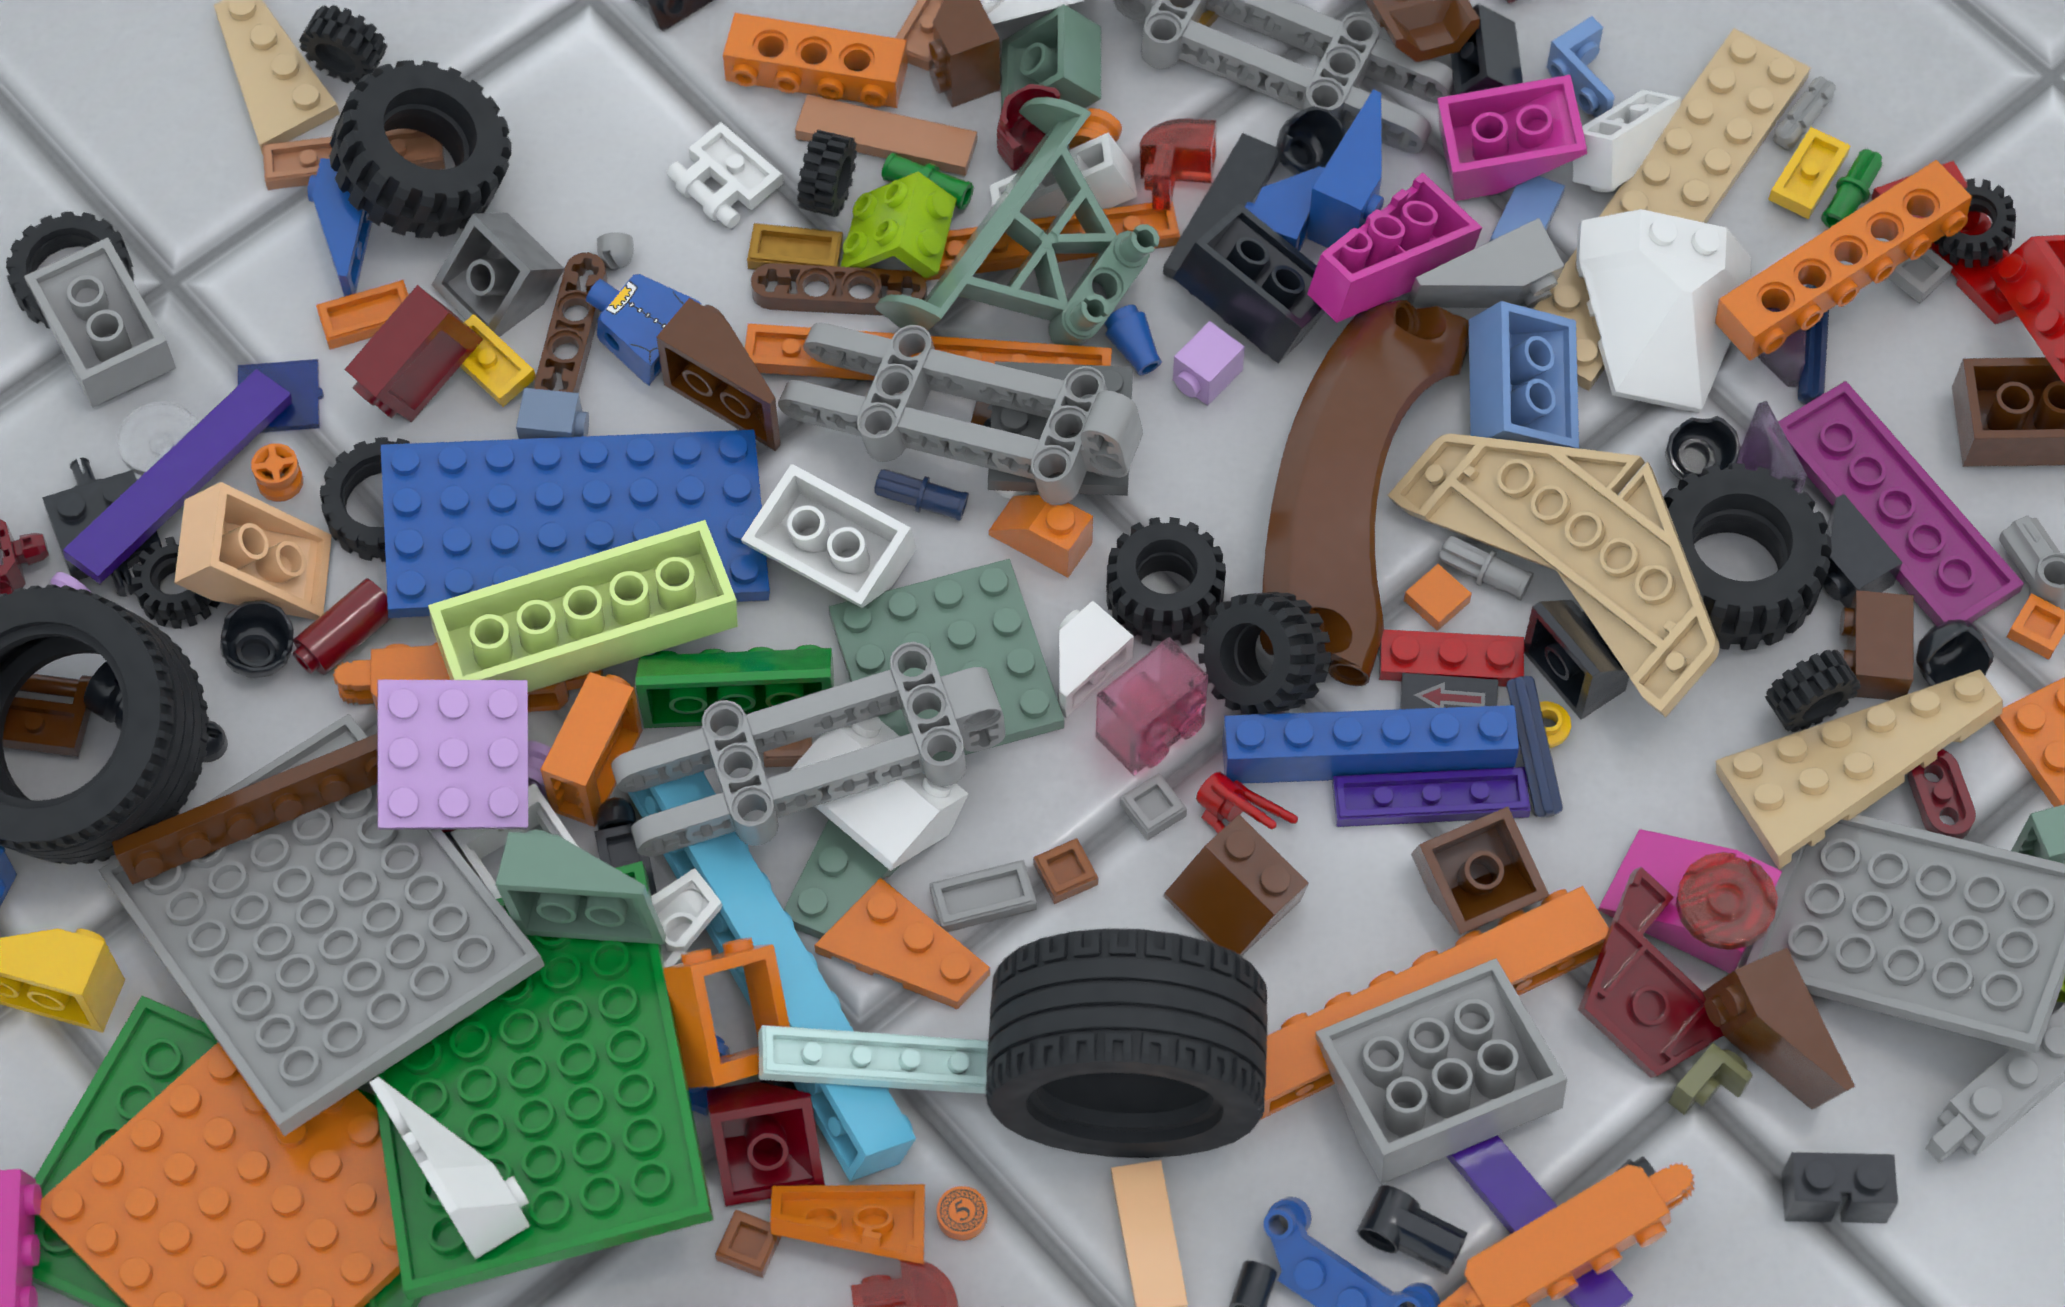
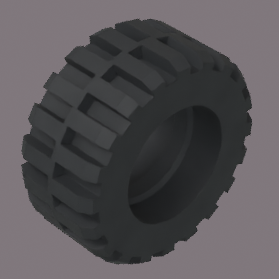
M414 60L397 61L395 68L391 64L375 68L373 74L365 75L357 82L354 90L350 92L332 132L330 140L332 150L329 157L331 168L334 171H338L335 180L340 190L350 193L348 201L358 212L361 209L365 210L369 214L368 220L380 226L381 222L391 226V232L404 236L407 231L414 232L415 238H431L434 232H438L439 237L456 234L458 228H465L473 213H485L509 167L508 160L512 154V143L509 137H507L510 130L504 116H497L500 108L491 96L486 98L482 94L483 87L472 79L468 82L460 77L462 72L452 67H449L448 71L438 68V63L423 61L422 65H415ZM394 129H412L425 133L436 139L446 148L456 167L433 170L417 166L403 158L392 147L385 132Z
M1730 463L1727 470H1720L1719 465L1702 469L1699 478L1695 473H1690L1679 480L1677 488L1669 489L1663 497L1717 636L1720 649L1729 650L1731 644H1740L1741 650L1757 649L1761 640H1764L1766 645H1772L1783 640L1785 632L1794 633L1803 625L1806 615H1811L1831 563L1829 561L1832 552L1831 537L1825 534L1828 524L1823 513L1820 511L1813 512L1816 502L1807 492L1804 491L1799 494L1795 491V482L1785 476L1779 480L1770 475L1771 470L1759 466L1756 471L1745 469V464ZM1712 534H1741L1752 538L1765 547L1774 558L1778 571L1767 578L1756 581L1729 579L1710 569L1698 555L1694 544Z

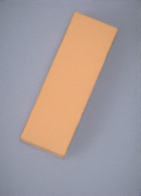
M1161 1160L1111 1167V1178L1135 1307H1188Z

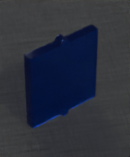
M318 359L238 365V385L254 370L258 369L290 392L292 396V403L260 433L320 428V400L324 398L322 388L319 387Z

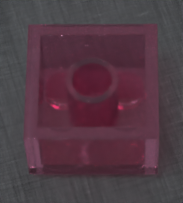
M1168 637L1097 694L1095 737L1133 776L1146 766L1148 768L1157 766L1167 756L1170 750L1169 747L1181 738L1187 740L1193 737L1204 725L1208 675Z

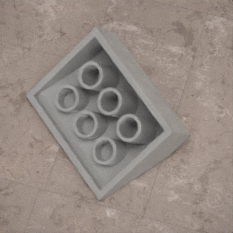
M1497 958L1316 1031L1315 1034L1357 1140L1381 1184L1563 1108L1567 1078Z

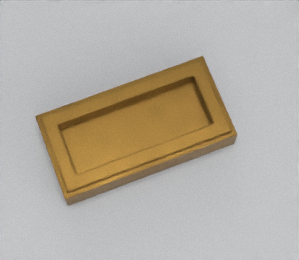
M754 223L747 257L748 269L756 270L758 267L770 263L839 267L843 232Z

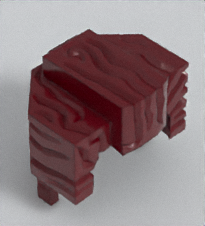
M1030 83L1005 97L997 127V152L1012 172L1019 170L1045 136V133L1023 117L1019 110L1024 103L1033 98L1051 97L1060 99L1061 94L1056 88Z

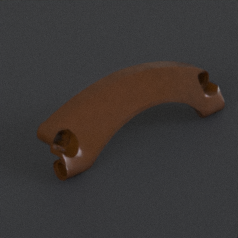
M1407 300L1385 302L1356 314L1331 346L1309 384L1293 421L1281 459L1267 533L1262 593L1279 592L1296 595V600H1305L1312 606L1310 614L1319 613L1323 620V623L1319 626L1321 632H1328L1330 642L1325 643V652H1331V663L1329 664L1328 673L1336 681L1350 686H1363L1369 683L1384 632V620L1376 572L1375 521L1380 480L1387 453L1401 420L1414 401L1434 383L1448 376L1460 375L1469 346V321L1439 306L1415 309ZM1262 630L1259 634L1262 648L1267 654L1274 656L1271 640Z

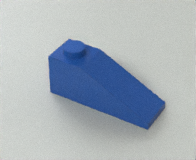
M321 158L317 175H311L309 178L308 200L309 202H314L345 297L355 294L357 291L372 222L368 220L369 214L365 210L361 209L358 212L348 201L350 193L340 190L335 180L338 171H334L331 168L330 159Z

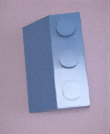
M1500 301L1470 318L1471 436L1579 449L1576 320Z

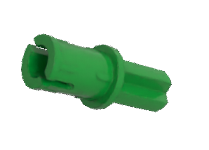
M1869 149L1860 151L1847 175L1838 179L1836 183L1837 191L1821 215L1822 222L1828 228L1857 211L1861 203L1868 201L1870 197L1869 188L1882 167V156L1878 152H1873Z

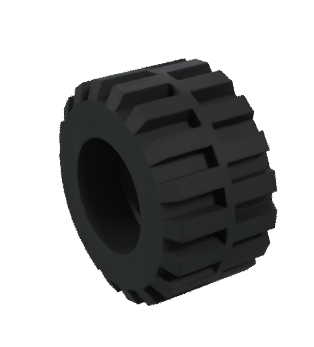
M1160 517L1149 519V526L1144 527L1140 522L1131 526V536L1122 533L1117 539V547L1111 548L1108 556L1106 579L1108 610H1112V618L1120 625L1125 624L1124 628L1134 637L1137 634L1142 636V644L1151 646L1154 640L1162 642L1161 648H1172V641L1179 640L1182 646L1191 643L1192 634L1200 637L1201 633L1208 632L1205 622L1209 615L1218 614L1216 607L1223 602L1226 576L1223 553L1220 546L1213 547L1214 538L1208 532L1202 535L1198 534L1199 526L1192 522H1189L1187 526L1180 525V518L1170 517L1169 523H1161ZM1170 571L1183 576L1190 585L1176 593L1162 594L1150 590L1141 580L1154 572Z
M1279 592L1242 594L1231 597V601L1219 604L1216 607L1218 614L1209 615L1205 622V625L1209 628L1208 633H1201L1199 643L1204 645V653L1198 654L1199 664L1205 663L1206 672L1202 674L1205 684L1212 683L1214 685L1211 691L1212 695L1217 700L1226 699L1224 706L1230 710H1241V714L1248 715L1289 711V709L1305 705V699L1314 698L1319 692L1316 683H1322L1326 680L1328 672L1323 670L1324 663H1331V652H1325V643L1330 642L1328 632H1321L1319 626L1323 623V620L1319 613L1310 614L1312 606L1305 600H1296V595ZM1262 630L1271 640L1274 652L1273 665L1267 676L1258 665L1255 651L1256 642Z

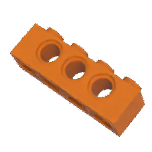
M734 12L723 52L725 79L741 86L755 85L778 89L785 93L798 92L817 95L830 100L842 99L861 102L871 107L886 106L897 108L908 67L907 40Z

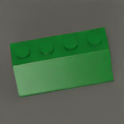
M802 645L790 650L754 647L748 651L741 652L706 649L700 653L693 654L659 651L653 655L639 657L635 686L644 728L702 726V717L705 710L717 701L727 700L735 702L741 706L746 715L833 688L834 666L832 648H821L816 645Z

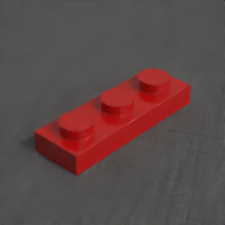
M1384 629L1380 643L1379 680L1401 681L1402 673L1493 679L1498 680V686L1506 687L1507 681L1524 676V637Z

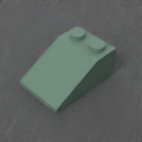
M530 830L527 833L508 832L495 885L512 920L524 935L665 944V931L645 885L558 835H552L542 830Z

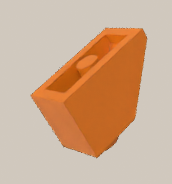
M1040 495L1013 496L989 529V535L1069 578L1092 545L1093 516L1070 503L1051 505L1045 502Z

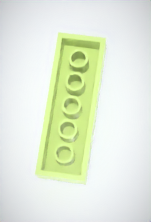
M706 520L428 605L433 632L450 680H528V692L738 627L736 597Z

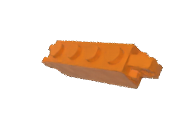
M437 642L429 646L410 647L406 644H391L382 649H371L370 660H354L351 663L348 661L346 663L341 662L342 664L337 665V669H334L335 673L333 674L335 684L338 685L339 696L343 702L346 701L347 704L352 703L353 705L354 703H375L376 709L378 680H450ZM603 669L592 673L603 676ZM588 674L528 692V712L560 710L569 701L568 690L582 688Z
M1675 1162V1165L1670 1164L1669 1168L1665 1167L1648 1177L1643 1168L1632 1165L1624 1166L1468 1259L1464 1273L1467 1282L1441 1302L1438 1307H1531L1547 1296H1550L1552 1301L1562 1298L1578 1286L1577 1278L1594 1269L1596 1274L1603 1273L1623 1259L1620 1253L1636 1243L1643 1248L1662 1238L1667 1233L1664 1226L1671 1223L1670 1210L1683 1203V1199L1688 1200V1196H1692V1191H1694L1693 1185H1695L1694 1175L1691 1174L1692 1169H1688V1165L1684 1166L1683 1163L1677 1164Z

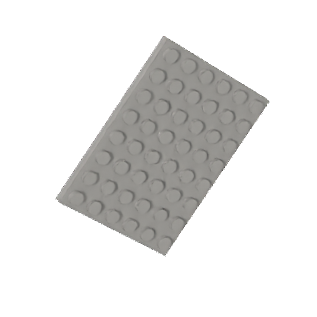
M347 714L208 802L362 740L367 736L351 715ZM377 784L349 795L340 801L332 802L303 814L294 820L281 823L248 839L240 840L206 854L199 859H194L133 885L118 859L99 869L104 881L284 1136L545 966L538 951L441 829L377 830Z

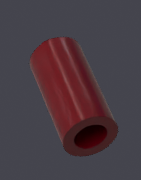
M365 578L293 639L297 648L293 652L296 661L310 674L318 671L320 674L326 675L392 619L388 618L387 595L373 581Z

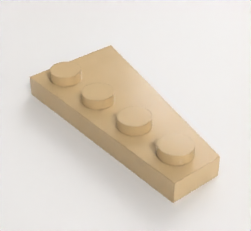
M222 0L214 4V9L262 155L263 145L289 142L340 115L337 103L263 0Z

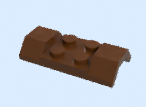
M1365 0L1380 28H1385L1395 47L1417 63L1459 52L1480 26V18L1469 0Z

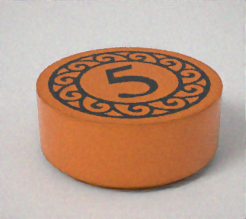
M958 1186L949 1189L941 1196L937 1204V1222L945 1235L955 1240H969L978 1236L985 1228L988 1219L987 1204L984 1197L977 1190L967 1186Z

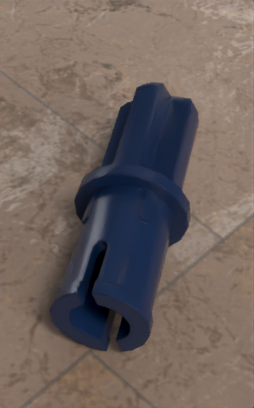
M881 469L874 487V493L877 496L914 506L915 512L920 513L921 509L955 518L958 521L962 520L969 497L968 492H960L931 483L930 477L925 476L921 480L887 469Z

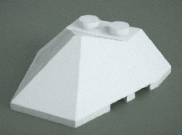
M1639 209L1581 220L1578 224L1576 267L1579 277H1584L1590 297L1587 306L1590 317L1595 316L1601 339L1598 342L1612 395L1699 413L1703 409L1731 342L1715 324L1719 298L1750 279L1751 256L1726 227Z

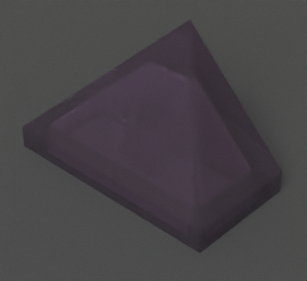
M1768 402L1758 403L1736 464H1745V469L1756 471L1758 466L1771 470L1770 475L1779 480L1785 476L1796 483L1794 490L1801 494L1807 474Z

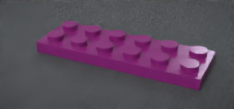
M1847 381L1842 382L1773 424L1770 434L1832 506H1834L1837 497L1845 494L1903 562L1896 580L1909 595H1914V601L1936 626L1955 619L1972 623L2021 592L2024 582Z

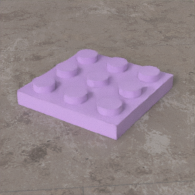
M378 680L377 830L528 828V680Z

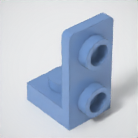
M1591 16L1551 41L1547 68L1552 78L1571 75L1575 97L1579 106L1585 113L1592 114L1597 118L1613 108L1615 97L1586 66L1597 57L1600 51L1599 46L1603 32V26Z

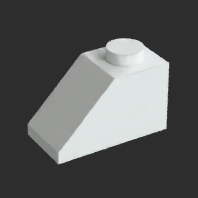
M1091 601L1081 611L1076 609L1069 613L1059 627V705L1065 718L1133 658L1134 636L1094 601Z

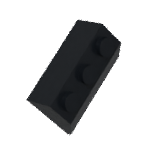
M1240 203L1194 243L1173 277L1191 295L1198 298L1227 324L1234 327L1255 344L1261 352L1267 354L1278 364L1304 339L1325 313L1307 295L1317 265Z

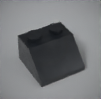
M1573 600L1540 601L1532 606L1524 639V654L1580 720L1626 691L1629 681L1628 674L1586 613L1582 612Z

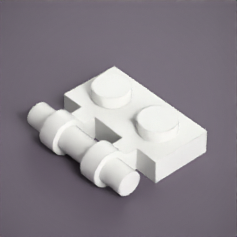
M722 122L688 148L690 159L695 162L691 167L686 169L681 163L674 162L667 170V176L676 183V189L686 198L693 197L703 206L704 214L712 221L722 222L729 229L735 227L741 217L731 207L735 202L739 200L749 210H752L783 185L782 173ZM710 177L723 186L715 193L704 184Z

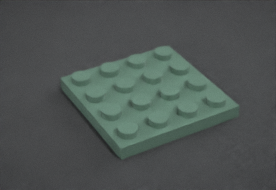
M1010 558L885 591L863 608L850 601L828 606L829 616L850 682L890 670V659L894 650L904 643L917 642L925 645L933 654L940 677L973 667L987 669L1003 711L1005 738L994 747L1064 728V717ZM910 668L903 674L915 677L922 674L924 670ZM901 709L877 716L899 736L910 734ZM927 709L920 712L917 716L923 719H930L937 716L939 712ZM964 748V753H965V755L971 754V753H975V752L967 751V750H965V748ZM941 751L936 753L932 759L941 762L951 759L954 754L948 751Z

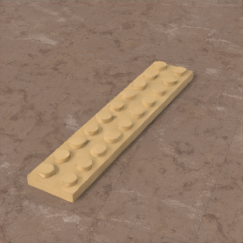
M1733 28L1681 101L1680 107L1634 177L1621 185L1599 217L1643 209L1707 223L1808 79L1811 67ZM1576 248L1564 265L1557 280L1558 284L1550 289L1552 295L1538 302L1534 310L1576 320L1577 381L1580 387L1590 391L1605 367L1598 346L1601 337L1595 316L1590 317L1587 306L1590 297L1584 277H1579L1576 267Z

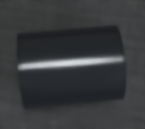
M1244 1261L1229 1307H1267L1277 1272L1263 1263Z

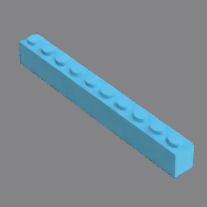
M704 771L641 791L628 792L642 818L716 794L704 775ZM736 832L663 854L677 879L696 868L722 902V909L705 928L719 953L724 952L722 943L752 937L753 946L774 944L790 1027L854 1031L841 1010V1004L837 995L830 991L820 974L813 954L806 950L796 933L791 916L782 909L774 895L768 877L760 871L749 852L748 844L741 841ZM743 966L729 969L751 1008ZM793 1082L798 1091L810 1093L814 1120L850 1182L899 1165L916 1140L908 1117L901 1113L889 1092V1088Z

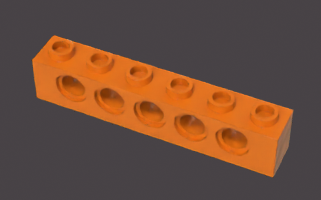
M1935 160L1719 298L1715 324L1749 361L1763 352L1770 354L1776 351L1788 336L1800 328L1808 330L1813 327L1823 314L1834 306L1843 307L1850 303L1859 291L1871 282L1877 284L1887 279L1893 273L1896 266L1909 258L1916 260L1921 257L1936 240L1944 235L1951 237L1958 233L1968 221L1967 215L1972 196ZM1912 215H1919L1924 218H1916ZM1876 238H1883V239H1886V240H1888V241H1887V242H1883V241L1877 240ZM1840 261H1847L1853 265H1845L1840 263ZM1810 284L1816 286L1817 288H1807L1803 285ZM1766 308H1777L1781 311L1772 312L1767 310Z

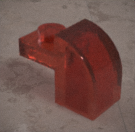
M1172 119L1157 124L1144 134L1139 144L1141 179H1144V190L1152 191V209H1171L1176 181L1212 182L1217 156L1216 120Z
M900 1260L901 1278L891 1279L888 1275H873L862 1279L861 1284L851 1285L853 1307H958L956 1292L948 1277L940 1269L924 1261V1264Z

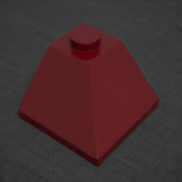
M761 1082L707 1090L709 1114L725 1207L771 1199L772 1186L825 1185L810 1093Z

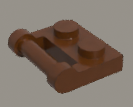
M33 674L19 691L74 698L73 703L14 697L5 720L3 747L79 757L91 711L84 705V693L92 676L82 675L80 679Z

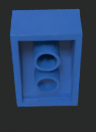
M1372 90L1312 188L1307 239L1326 248L1333 245L1351 229H1359L1365 224L1367 216L1376 209L1381 210L1384 197L1379 195L1382 178L1381 92Z

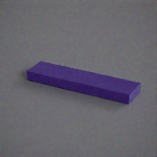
M1524 767L1333 776L1332 780L1336 827L1471 821L1507 806L1513 818H1529L1531 812Z

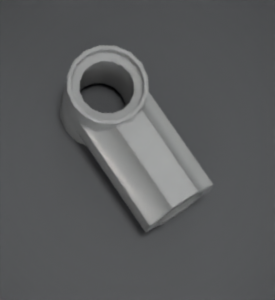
M2027 515L2015 520L2008 528L2001 532L1999 537L2000 543L2029 584V596L2032 593L2064 610L2065 554L2060 553L2037 518H2030ZM2049 581L2056 582V583H2058V584H2060V585L2053 584V583H2051V582H2049Z

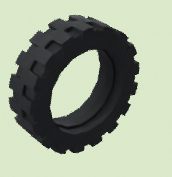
M61 212V217L52 218V215L40 219L41 224L35 227L30 225L22 232V239L14 241L10 248L12 257H7L6 269L9 273L7 279L20 309L26 311L28 318L38 324L41 321L49 329L50 327L24 276L38 270V267L51 254L64 248L88 247L108 237L131 279L134 281V274L131 268L133 267L132 261L121 234L118 231L114 232L112 224L105 219L98 221L95 215L85 212L82 213V216L75 215L74 212Z
M388 437L375 438L374 443L366 444L365 441L353 445L354 450L349 453L343 451L336 458L337 463L333 468L329 466L324 474L326 483L320 487L321 508L332 537L335 541L339 540L341 547L346 552L351 554L355 551L358 553L359 558L372 561L374 557L380 558L381 562H386L384 527H369L354 521L346 509L347 499L355 486L367 477L382 473L381 445L408 444L410 441L397 438V441L393 442L389 441Z

